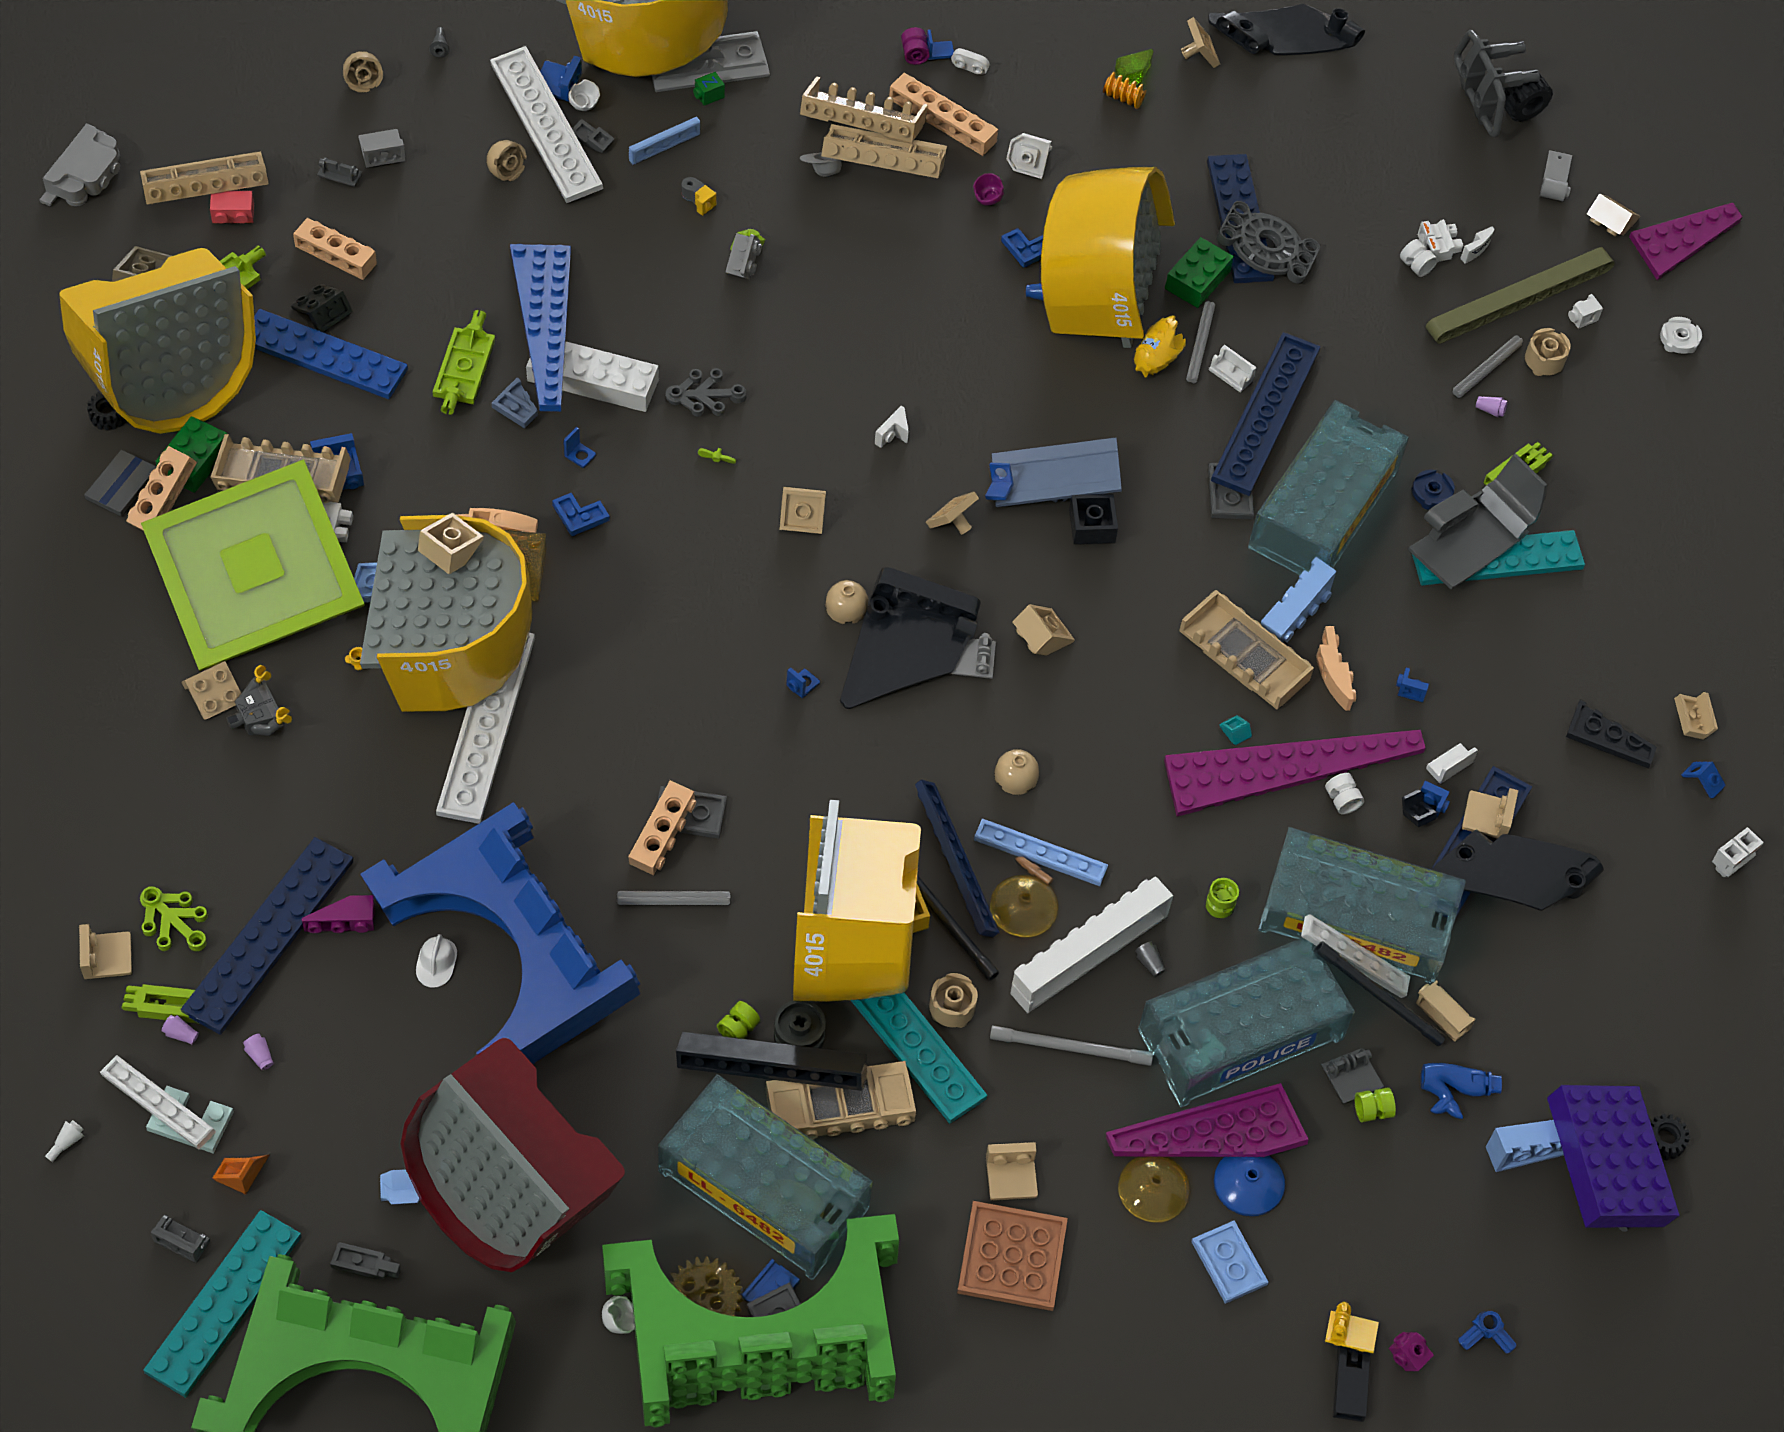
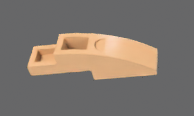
M470 508L469 514H457L459 516L485 519L509 533L513 539H531L536 537L538 520L527 515L490 508Z
M1325 626L1322 636L1323 644L1319 645L1316 655L1318 667L1331 695L1345 711H1350L1352 703L1356 701V691L1352 689L1353 672L1349 671L1348 662H1342V655L1338 653L1339 636L1335 634L1334 626Z

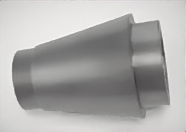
M1151 941L1135 950L1138 954L1136 957L1154 977L1165 971L1157 946L1153 945Z

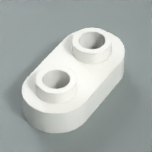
M961 48L956 49L951 57L956 67L979 75L985 74L990 66L986 57Z

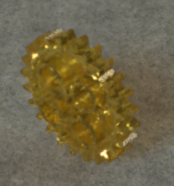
M706 1256L704 1263H701L699 1258L696 1257L695 1264L692 1265L689 1260H686L687 1267L685 1269L678 1265L680 1273H671L674 1281L669 1282L681 1294L697 1305L730 1316H735L733 1311H741L737 1303L743 1302V1297L738 1295L743 1292L742 1286H736L740 1283L739 1277H734V1269L727 1271L728 1265L726 1262L719 1266L718 1258L713 1263H710L708 1256ZM713 1278L720 1280L716 1286L708 1285V1282ZM688 1283L696 1285L691 1291L684 1290V1286ZM702 1293H706L704 1300H701ZM715 1302L723 1303V1306L718 1310L711 1308Z

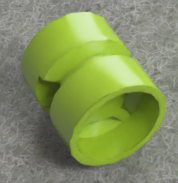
M1218 878L1213 881L1206 899V909L1210 915L1222 919L1227 918L1233 913L1239 896L1238 885L1229 878Z
M739 1001L730 1010V1015H725L719 1021L717 1029L723 1037L745 1039L748 1036L747 1031L751 1032L761 1022V1019L750 1005Z
M1390 1088L1376 1089L1374 1093L1363 1091L1355 1094V1109L1360 1122L1373 1121L1377 1116L1379 1119L1395 1116V1100Z

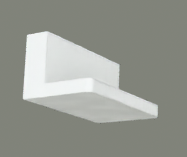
M1460 743L1430 762L1426 769L1441 784L1471 765L1478 750L1474 747L1467 751Z

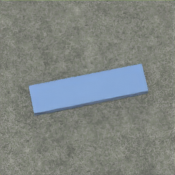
M696 116L630 146L629 161L632 165L700 135V120Z

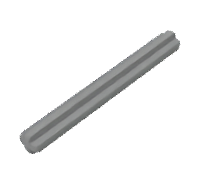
M1206 301L1204 304L1186 378L1187 382H1192L1193 384L1198 379L1215 309L1214 302Z
M1518 335L1511 338L1453 388V395H1456L1457 398L1462 397L1522 346L1523 339Z
M619 891L617 893V903L619 905H729L730 892Z

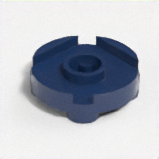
M1425 470L1417 475L1412 485V493L1424 509L1430 510L1453 495L1455 490L1454 483L1445 473L1441 475L1436 473L1437 470ZM1432 486L1433 489L1437 488L1438 490L1433 492L1430 490V487Z

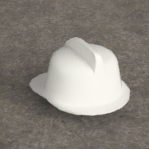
M438 934L437 937H432L424 943L416 966L417 978L423 985L430 988L440 987L450 980L457 958V948L453 942Z

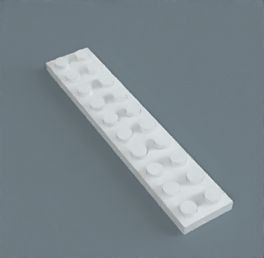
M524 46L491 59L490 63L566 203L602 190L603 184L527 47Z
M529 633L519 665L503 686L479 703L467 707L436 809L437 816L481 823L529 661L535 634Z

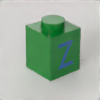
M713 72L695 79L693 93L696 99H699L705 106L725 97V84L718 74Z

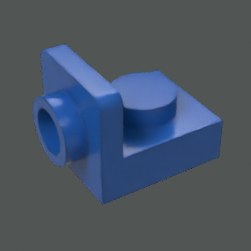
M1406 667L1404 674H1399L1396 686L1400 687L1398 696L1423 702L1429 684L1417 679L1408 678L1410 668Z
M1425 781L1421 788L1423 801L1426 804L1437 807L1436 815L1438 818L1440 812H1446L1450 801L1446 800L1449 791Z

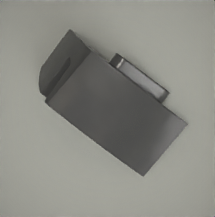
M1515 453L1499 475L1480 492L1471 496L1463 489L1432 507L1424 516V519L1433 527L1429 535L1411 545L1407 550L1444 584L1453 589L1493 562L1529 533L1527 530L1528 526L1537 521L1543 508L1547 484Z

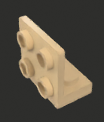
M225 661L181 682L185 690L189 689L204 720L235 706V700L241 695Z
M1509 788L1507 795H1502V798L1471 790L1468 795L1462 829L1471 832L1477 829L1483 835L1497 839L1502 834H1508L1512 824L1518 790Z
M89 924L79 925L80 968L84 979L132 974L130 932L96 935L95 932H91Z
M1036 1142L988 1145L986 1164L991 1200L1037 1198L1038 1191L1034 1163Z

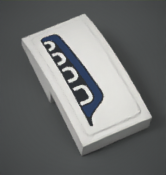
M1489 227L1476 233L1474 241L1464 246L1461 260L1465 264L1477 258L1487 248L1494 228Z

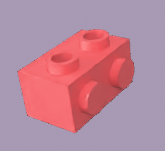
M225 191L211 194L210 214L212 223H253L254 199L252 191Z

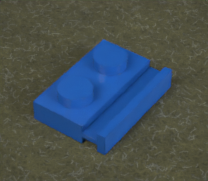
M771 1259L743 1292L742 1299L750 1303L790 1282L794 1290L799 1284L800 1279Z

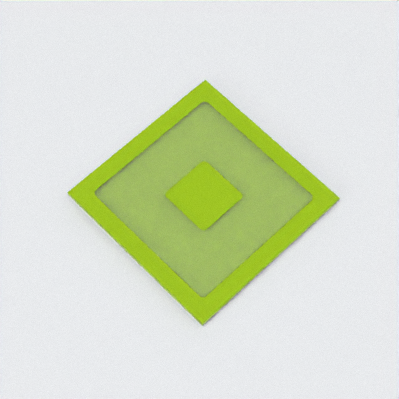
M304 459L141 523L199 671L365 606Z

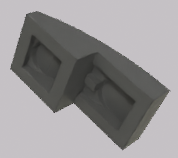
M583 119L572 128L581 144L601 153L614 141V138L602 128L594 129Z

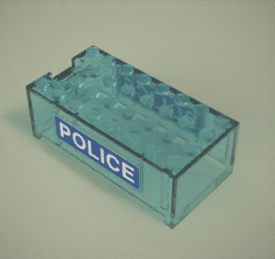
M1300 938L1146 1001L1138 1031L1149 1051L1153 1052V1055L1157 1057L1167 1075L1166 1082L1180 1107L1188 1105L1190 1100L1333 1040L1337 1043L1344 1039L1355 1011L1325 960L1315 953L1316 945L1304 938ZM1177 1031H1184L1190 1045L1185 1047ZM1174 1034L1181 1049L1176 1050L1168 1035Z

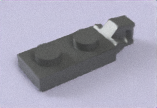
M338 1242L330 1263L331 1268L375 1279H384L385 1276L399 1278L401 1272L400 1264L390 1262V1257L385 1256V1253Z

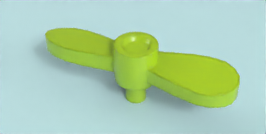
M703 448L698 450V454L701 457L712 458L714 462L722 460L735 464L737 461L732 457L722 455L721 448H718L715 452Z

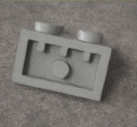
M397 129L359 135L366 168L405 161L403 140L400 139Z
M736 233L726 268L727 274L749 280L750 276L755 274L757 266L754 263L756 255H760L762 244H760V240L755 235L750 234L749 237Z

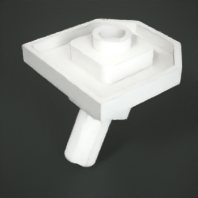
M1022 133L1010 141L1006 159L1013 171L1042 179L1049 151L1052 150L1051 141Z

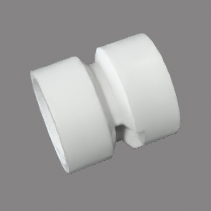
M1415 239L1404 247L1400 253V259L1407 266H1411V269L1419 277H1423L1435 267L1438 258L1430 250H1426V246L1419 239Z
M1350 773L1336 775L1325 785L1330 798L1334 799L1333 803L1339 814L1351 813L1360 808L1364 803V798L1359 789L1355 788L1356 783Z

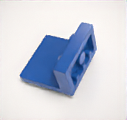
M574 56L571 63L568 62L566 66L550 61L544 62L540 72L554 98L569 102V91L574 84L578 83L582 75L581 57Z

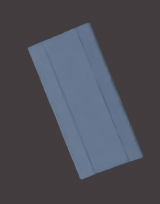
M1117 438L992 453L993 463H1010L1014 483L1006 500H995L996 507L1050 500L1057 502L1058 499L1066 501L1072 495L1105 494L1122 491ZM996 469V474L998 476H1007V473L1004 469Z

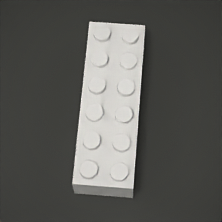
M565 341L562 391L643 412L647 411L659 381L658 365ZM529 359L526 366L527 381L534 383L531 359Z

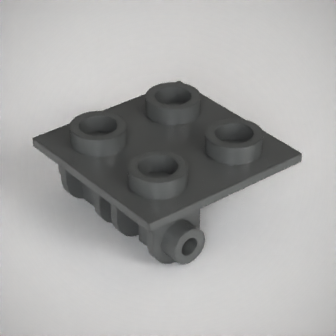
M1361 1048L1321 1064L1343 1104L1354 1100L1357 1092H1374L1376 1089L1384 1088L1369 1061V1058H1372L1369 1049Z

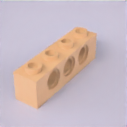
M306 218L293 233L295 247L362 280L365 279L377 264L376 253L371 247L364 246L353 238H348L338 231L322 225L318 221Z
M168 446L162 452L156 469L150 473L149 481L145 488L140 491L139 499L135 506L130 509L126 521L144 531L141 525L142 522L170 512L197 462ZM174 468L173 473L168 476V471ZM163 487V491L157 495L158 489ZM153 506L151 512L147 514L148 507Z
M671 780L669 781L628 856L630 865L652 875L655 874L657 869L661 870L666 858L664 856L667 850L671 851L676 842V838H674L676 833L683 830L687 813H691L696 805L694 791ZM674 806L680 808L676 813L670 812L669 809ZM664 825L669 827V830L666 832L658 830L659 827ZM650 845H658L659 849L650 851L648 847Z

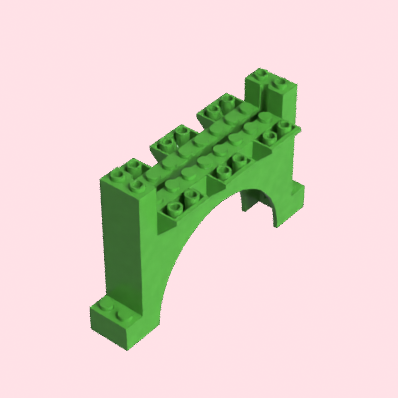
M895 1214L847 1219V1241H845L844 1255L829 1282L804 1303L787 1311L762 1317L724 1315L699 1306L686 1298L669 1282L662 1272L654 1254L652 1240L602 1245L606 1295L620 1296L631 1292L645 1426L661 1427L664 1424H669V1407L684 1408L687 1405L694 1404L705 1406L712 1402H717V1390L733 1391L736 1388H740L741 1399L757 1400L765 1396L782 1397L786 1394H791V1382L807 1383L814 1380L815 1391L830 1392L837 1388L855 1389L859 1386H864L866 1377L869 1401L884 1402L894 1398L896 1373L879 1266L888 1267L892 1264H897L899 1236Z
M278 1254L277 1257L269 1256L226 1401L223 1402L224 1399L209 1395L208 1399L200 1398L191 1426L195 1432H255L260 1421L272 1405L299 1383L322 1373L357 1369L389 1376L410 1388L430 1409L438 1432H486L516 1321L512 1312H509L508 1307L495 1305L494 1308L487 1307L479 1336L478 1332L474 1330L475 1327L460 1323L459 1327L449 1325L450 1321L442 1318H435V1321L414 1317L413 1320L405 1318L400 1309L387 1306L386 1310L376 1308L377 1304L369 1301H362L359 1304L341 1300V1303H336L332 1301V1298L325 1291L314 1289L312 1293L303 1291L304 1287L297 1285L301 1271L296 1267V1263L292 1261L291 1257Z

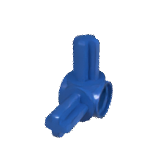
M1494 1311L1479 1313L1472 1321L1473 1326L1458 1339L1460 1345L1466 1350L1470 1349L1482 1337L1488 1339L1492 1337L1506 1354L1510 1353L1517 1346L1503 1329L1505 1324L1501 1321V1317ZM1487 1315L1491 1316L1494 1322L1490 1329H1487L1483 1324V1320Z

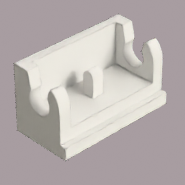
M1224 345L1220 350L1219 356L1214 355L1209 371L1241 393L1253 382L1257 367Z

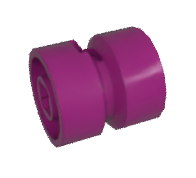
M917 27L905 30L901 35L905 60L913 65L924 63L929 58L926 33L923 29Z

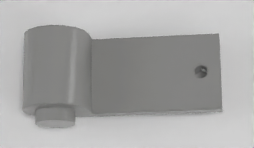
M1549 150L1540 191L1541 197L1564 201V198L1568 199L1571 187H1568L1567 179L1572 155Z

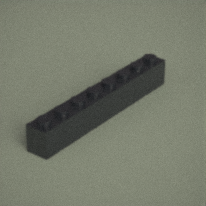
M682 1032L676 1049L677 1068L859 1091H862L867 1075V1054L689 1032Z

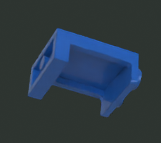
M352 433L310 441L314 453H321L323 447L327 446L331 448L334 455H339L341 447H346L351 461L342 490L356 489L359 486H364L363 474L360 469Z

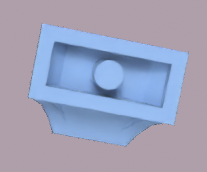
M406 1169L391 1170L380 1175L381 1201H389L391 1205L418 1203L420 1201Z

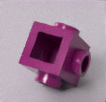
M1417 1332L1400 1333L1394 1338V1343L1389 1347V1350L1394 1355L1393 1359L1405 1371H1419L1434 1356L1426 1345L1425 1338Z

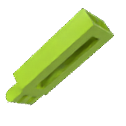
M1539 442L1533 446L1528 443L1516 452L1527 464L1531 461L1533 462L1529 467L1535 473L1542 470L1545 464L1553 457L1550 452L1543 456L1547 452V449L1544 447L1537 451L1541 447ZM1510 458L1486 475L1485 485L1491 483L1499 475Z
M144 984L142 987H126V993L128 994L124 995L123 1010L137 1012L138 1017L167 1020L170 1015L174 1017L178 1015L185 1022L198 1023L181 1012L182 1006L195 990ZM150 998L164 999L166 1003L164 1005L159 1004V1000L150 1002Z

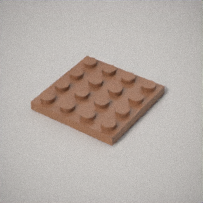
M973 1201L957 1293L1053 1311L1068 1218Z

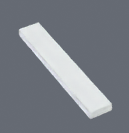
M1311 914L1305 916L1301 937L1316 946L1324 941L1337 951L1341 957L1374 982L1400 998L1407 996L1409 975Z
M116 1055L100 1071L104 1078L198 1150L216 1133L214 1128Z

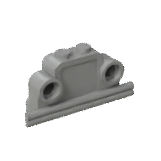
M86 123L43 177L46 192L40 198V202L51 206L57 197H61L71 206H81L87 202L88 194L98 195L108 186L112 177L120 170V163L118 162L120 152L117 148L116 140L105 132Z

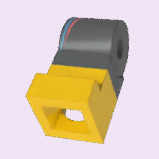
M694 177L683 179L681 183L682 197L697 205V212L703 216L716 206V192Z

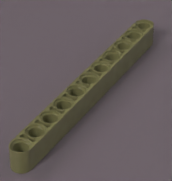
M1599 247L1439 315L1426 324V329L1438 344L1444 343L1600 276L1611 270L1615 262L1603 247Z

